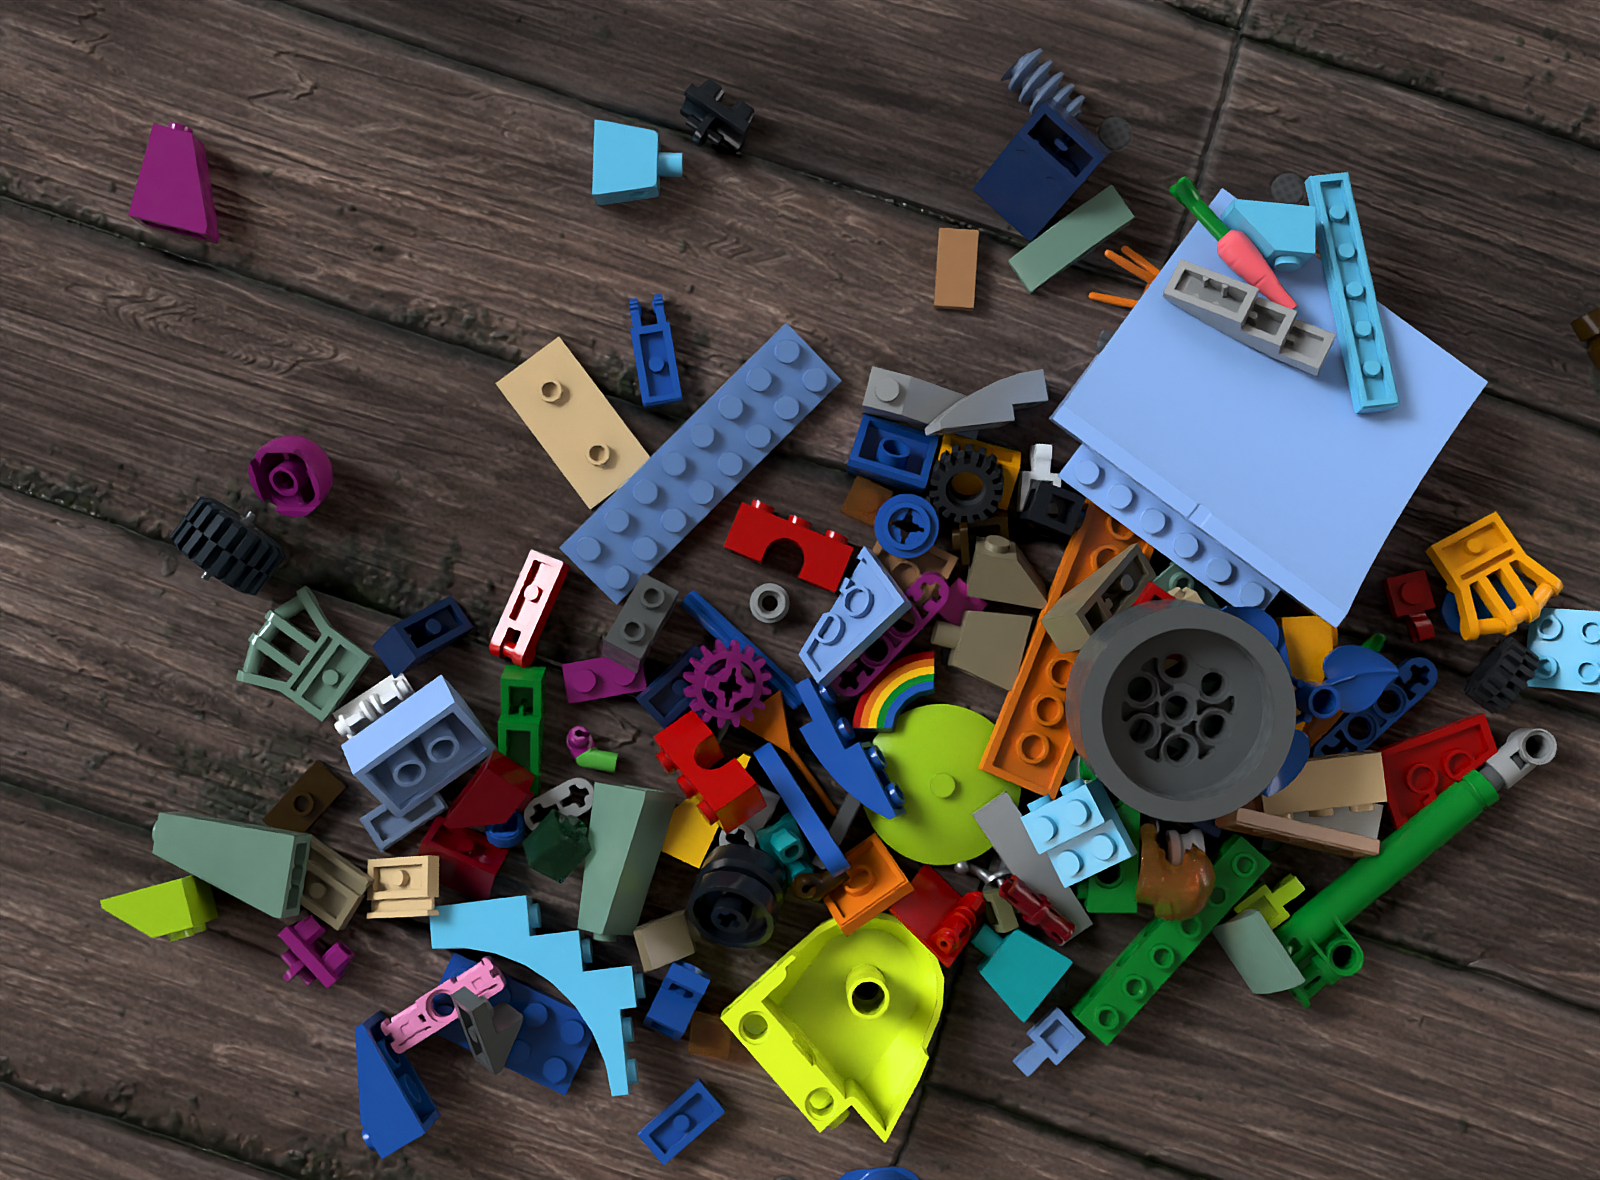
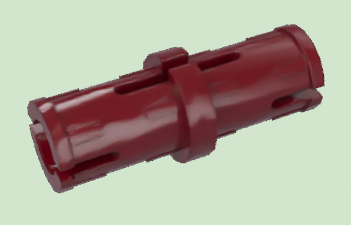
M1012 875L1010 879L1007 878L1002 883L999 889V896L1023 914L1022 918L1025 922L1032 926L1036 925L1060 945L1063 944V940L1066 942L1072 936L1075 924L1050 905L1051 900L1044 894L1038 895L1016 875Z

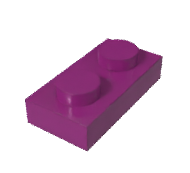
M606 657L562 664L568 704L642 692L648 687L644 663L638 673Z

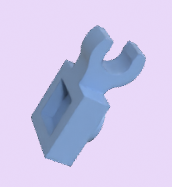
M1054 1006L1026 1033L1034 1043L1020 1052L1013 1062L1028 1077L1047 1057L1057 1066L1086 1037L1057 1006Z

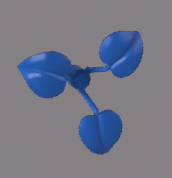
M1225 606L1221 609V611L1238 617L1253 626L1265 636L1275 649L1277 648L1279 629L1274 619L1268 613L1254 607ZM1343 645L1335 648L1323 661V671L1327 680H1324L1322 683L1315 681L1304 682L1289 674L1292 684L1297 688L1295 690L1296 708L1301 712L1300 715L1296 716V724L1301 722L1309 723L1312 716L1321 719L1330 718L1336 714L1338 709L1346 713H1358L1366 710L1377 701L1387 685L1399 674L1398 668L1381 654L1362 646ZM1295 729L1286 760L1275 778L1261 792L1262 795L1269 797L1288 786L1304 768L1310 753V742L1308 736L1303 731Z

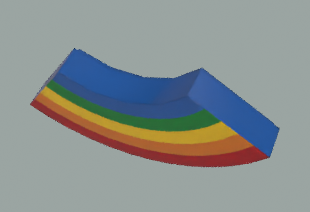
M935 651L912 654L884 668L866 687L859 699L853 718V731L894 732L899 715L909 703L920 696L935 694L937 658Z

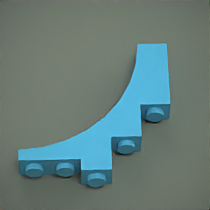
M523 895L434 907V910H439V916H429L432 949H473L496 953L526 965L553 983L575 1005L593 1032L606 1064L611 1095H627L633 1092L632 1084H638V1067L636 1058L629 1059L628 1042H634V1028L632 1017H625L624 1009L640 1007V998H646L644 974H637L636 966L588 971L587 963H593L591 938L585 939L584 931L580 930L536 935L535 928H541V912L539 904H533L531 896Z

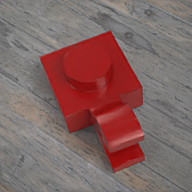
M1425 569L1382 580L1392 619L1404 616L1411 643L1435 637L1433 625L1425 614L1426 610L1436 608Z

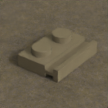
M312 836L300 904L337 931L344 930L365 897L364 893L369 885L374 883L375 879Z

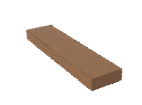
M1239 808L1227 815L1215 818V826L1217 828L1352 859L1379 854L1380 840L1245 808Z

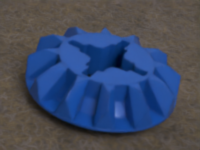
M914 494L896 495L888 499L878 510L874 523L875 535L882 548L891 555L899 558H915L927 552L936 541L939 534L938 516L932 505L924 498ZM909 509H913L911 514L913 516V523L919 525L918 527L924 528V532H910L908 538L905 539V543L902 544V531L896 528L895 525H891L890 520L902 521L909 514Z

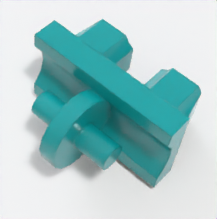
M789 812L784 814L776 824H769L766 828L754 832L761 850L777 860L785 870L790 886L797 875L813 873V870H815L795 818Z

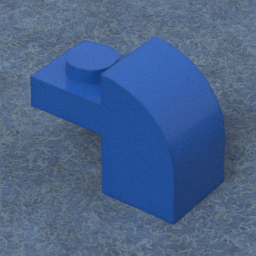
M681 960L672 962L642 1025L678 1042L683 1036L697 1004L708 987L711 975Z

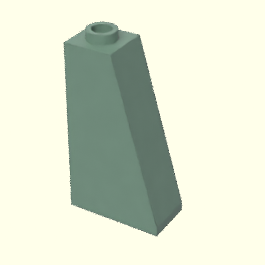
M595 782L577 926L579 929L593 932L594 940L616 942L618 935H634L633 931L637 927L674 811L677 793L627 784Z
M179 811L159 813L158 820L152 830V839L154 841L153 854L272 917L286 918L299 915L312 834Z

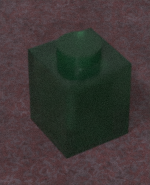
M552 809L522 842L529 867L561 884L592 850L586 834L587 828L585 824L574 815L566 816Z

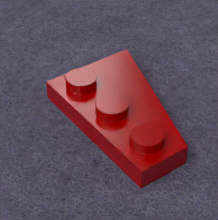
M1476 713L1373 750L1381 752L1387 794V802H1384L1392 827L1394 829L1400 828L1410 817L1434 801L1450 785L1456 781L1460 782L1462 777L1472 769H1477L1498 752L1484 713Z

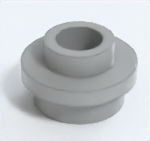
M763 584L757 587L751 595V611L758 620L764 623L780 621L789 610L790 601L788 594L777 584ZM767 596H773L777 599L778 605L773 611H767L762 607V601Z

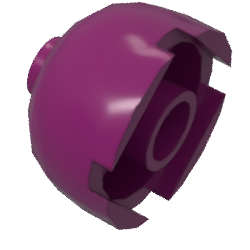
M284 435L268 441L255 453L254 459L250 461L248 466L250 483L256 495L263 503L269 499L272 504L278 507L275 512L283 516L298 518L309 515L326 499L333 484V467L327 453L316 442L304 436Z

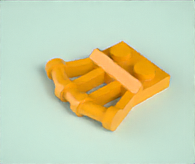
M1496 511L1431 545L1425 551L1448 584L1446 589L1455 595L1461 619L1460 633L1465 641L1477 640L1479 635L1501 633L1506 636L1515 632L1517 625L1522 622L1531 623L1540 617V611L1551 597L1557 596L1564 587L1558 577L1525 554ZM1510 565L1536 582L1537 588L1532 595H1530ZM1495 573L1515 602L1516 608L1508 609L1487 577ZM1470 586L1477 592L1493 618H1477Z

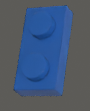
M698 1078L643 1126L637 1135L664 1166L724 1114L726 1107L704 1081Z

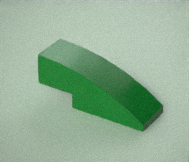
M506 665L501 676V715L498 721V751L535 775L530 791L534 793L533 796H539L544 743L546 667L527 666L522 668L517 665Z

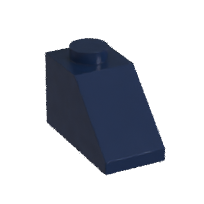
M452 595L392 625L372 647L394 679L425 663L474 627Z

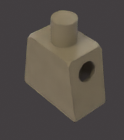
M970 610L962 611L958 625L939 620L936 621L931 635V643L951 649L947 663L948 666L999 690L1011 691L1018 676L1033 617Z

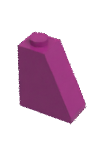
M169 122L168 127L153 124L128 215L143 226L218 244L220 236L204 144L192 134L193 130L185 125L175 122Z

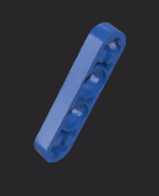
M1422 657L1407 658L1396 666L1399 674L1384 689V691H1391L1396 696V708L1390 713H1384L1379 709L1377 701H1375L1369 708L1361 712H1345L1333 727L1310 749L1309 757L1324 755L1321 751L1323 746L1333 748L1341 740L1350 745L1351 749L1348 750L1347 747L1340 746L1333 754L1365 750L1433 688L1438 677L1434 664ZM1410 667H1422L1424 670L1420 675L1423 680L1422 683L1412 682L1404 689L1393 683L1396 680L1398 684H1404L1413 675L1409 670ZM1405 691L1410 693L1409 697H1407ZM1355 717L1364 719L1368 727L1367 734L1360 740L1353 739L1348 733V723ZM1338 733L1341 740L1336 738L1334 735Z
M769 741L754 751L753 754L831 876L836 878L851 868L849 862L771 742Z

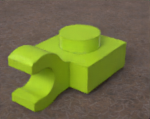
M1289 873L1277 882L1272 890L1265 883L1261 882L1240 898L1232 909L1236 914L1245 909L1259 910L1271 930H1273L1290 917L1283 906L1300 895L1305 888L1296 876Z

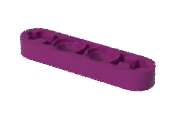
M933 571L925 572L905 590V596L907 598L912 596L914 601L917 602L924 593L922 584L926 582L931 586L937 582L940 584L938 593L941 597L936 599L931 596L925 601L922 606L924 610L928 611L925 615L922 614L916 604L910 601L913 606L909 611L915 616V625L905 631L896 628L894 624L879 637L888 646L887 655L881 659H874L865 650L859 658L865 665L873 668V670L869 672L867 667L864 666L857 675L856 680L859 683L857 685L852 682L844 685L841 682L843 673L839 674L832 681V686L837 693L847 697L856 696L861 693L945 605L949 597L950 587L947 579L942 574ZM855 659L845 671H852L859 660Z

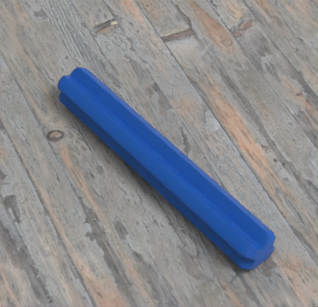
M693 590L682 600L681 607L717 640L720 639L725 648H729L732 639H736L740 643V651L748 644L755 649L752 658L761 655L766 663L760 670H768L772 678L763 683L774 693L781 690L783 701L789 707L797 709L803 703L795 687L796 683L698 592ZM741 661L750 670L749 666Z

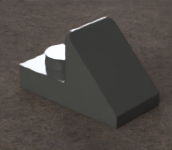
M464 986L451 994L452 1001L474 1059L492 1074L497 1075L505 1065L523 1023V1015L506 1002H501L492 1007L485 996L480 995L478 997Z

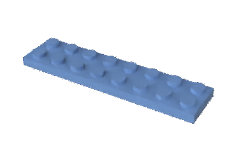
M785 323L559 548L617 605L636 586L642 574H648L842 380L789 324Z

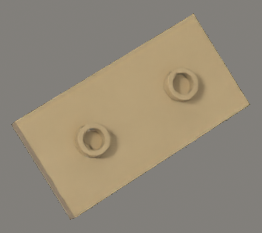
M557 337L495 383L591 511L606 501L650 458L560 337Z

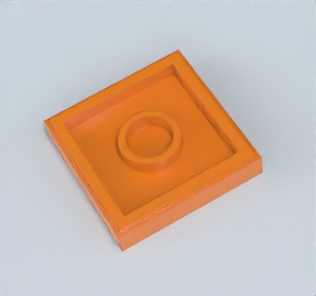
M873 833L843 854L851 868L846 870L850 879L823 898L824 903L846 937L914 890L876 833ZM825 868L824 870L822 869V870H820V871L817 872V873L822 874V873H824L827 869H826V868Z

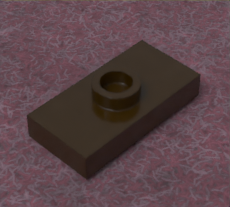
M316 760L264 816L262 821L269 827L307 833L349 786L321 760Z

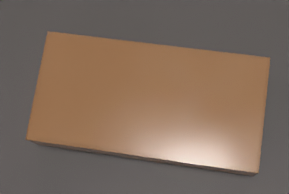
M939 227L933 308L973 311L979 230Z

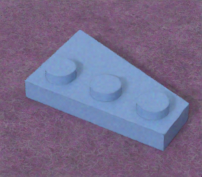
M863 546L857 556L861 561L850 579L845 577L837 589L841 594L830 612L822 614L798 654L816 682L825 687L913 606L873 550L866 546Z

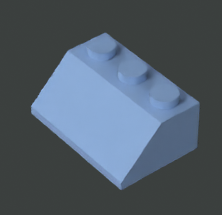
M442 674L341 745L352 774L397 819L406 815L486 758L494 749L497 750L495 743L465 700Z

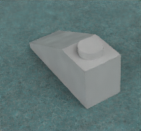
M872 366L861 413L925 429L943 411L966 397V395L909 375ZM979 430L951 434L976 440Z

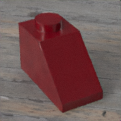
M494 749L451 804L443 825L448 829L506 823L515 810L522 813L530 803L534 795L530 791V787L535 775Z

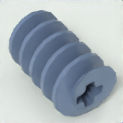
M1041 48L1025 54L1001 78V81L1011 79L1008 85L1010 92L1015 93L1022 90L1019 96L1021 104L1024 105L1033 101L1029 108L1031 115L1037 111L1044 101L1051 97L1076 120L1083 113L1080 107L1085 97L1081 95L1072 100L1069 97L1075 87L1074 84L1071 83L1061 88L1059 83L1064 73L1061 71L1052 76L1048 74L1054 62L1049 60L1042 64L1038 63L1043 53Z

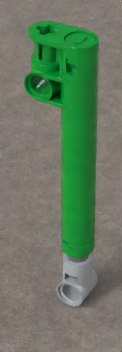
M1520 728L1511 732L1506 743L1498 749V752L1483 763V769L1479 772L1472 769L1462 777L1460 782H1454L1434 801L1423 807L1405 824L1380 842L1379 854L1363 857L1272 930L1306 980L1297 987L1287 989L1304 1009L1307 1010L1312 1006L1309 999L1325 986H1333L1343 977L1352 976L1362 968L1364 962L1363 951L1344 926L1480 816L1484 809H1488L1500 799L1497 791L1502 787L1509 789L1537 765L1550 762L1555 757L1557 751V742L1550 732L1539 728ZM1531 736L1537 744L1536 752L1532 756L1528 755L1525 747L1526 741ZM1344 945L1347 949L1346 960L1340 965H1335L1332 957L1333 952L1337 947Z

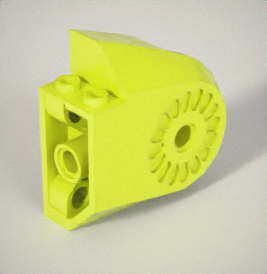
M881 912L847 937L833 917L820 923L729 1004L722 1011L720 1018L819 1133L827 1126L832 1130L838 1127L849 1116L850 1111L847 1108L852 1105L882 1141L886 1143L919 1082L929 1059L926 1049L937 1026L943 1007L944 976L937 957L893 914ZM863 982L877 984L875 991L866 996L858 994L855 988Z

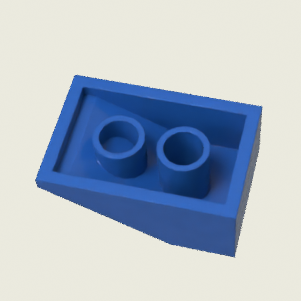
M380 1010L355 1028L360 1123L364 1128L362 1130V1137L367 1147L372 1152L377 1151L382 1160L425 1134L441 1114L406 1053H396L390 1045L393 1042L389 1035L385 1036L382 1032L380 1025L386 1018Z

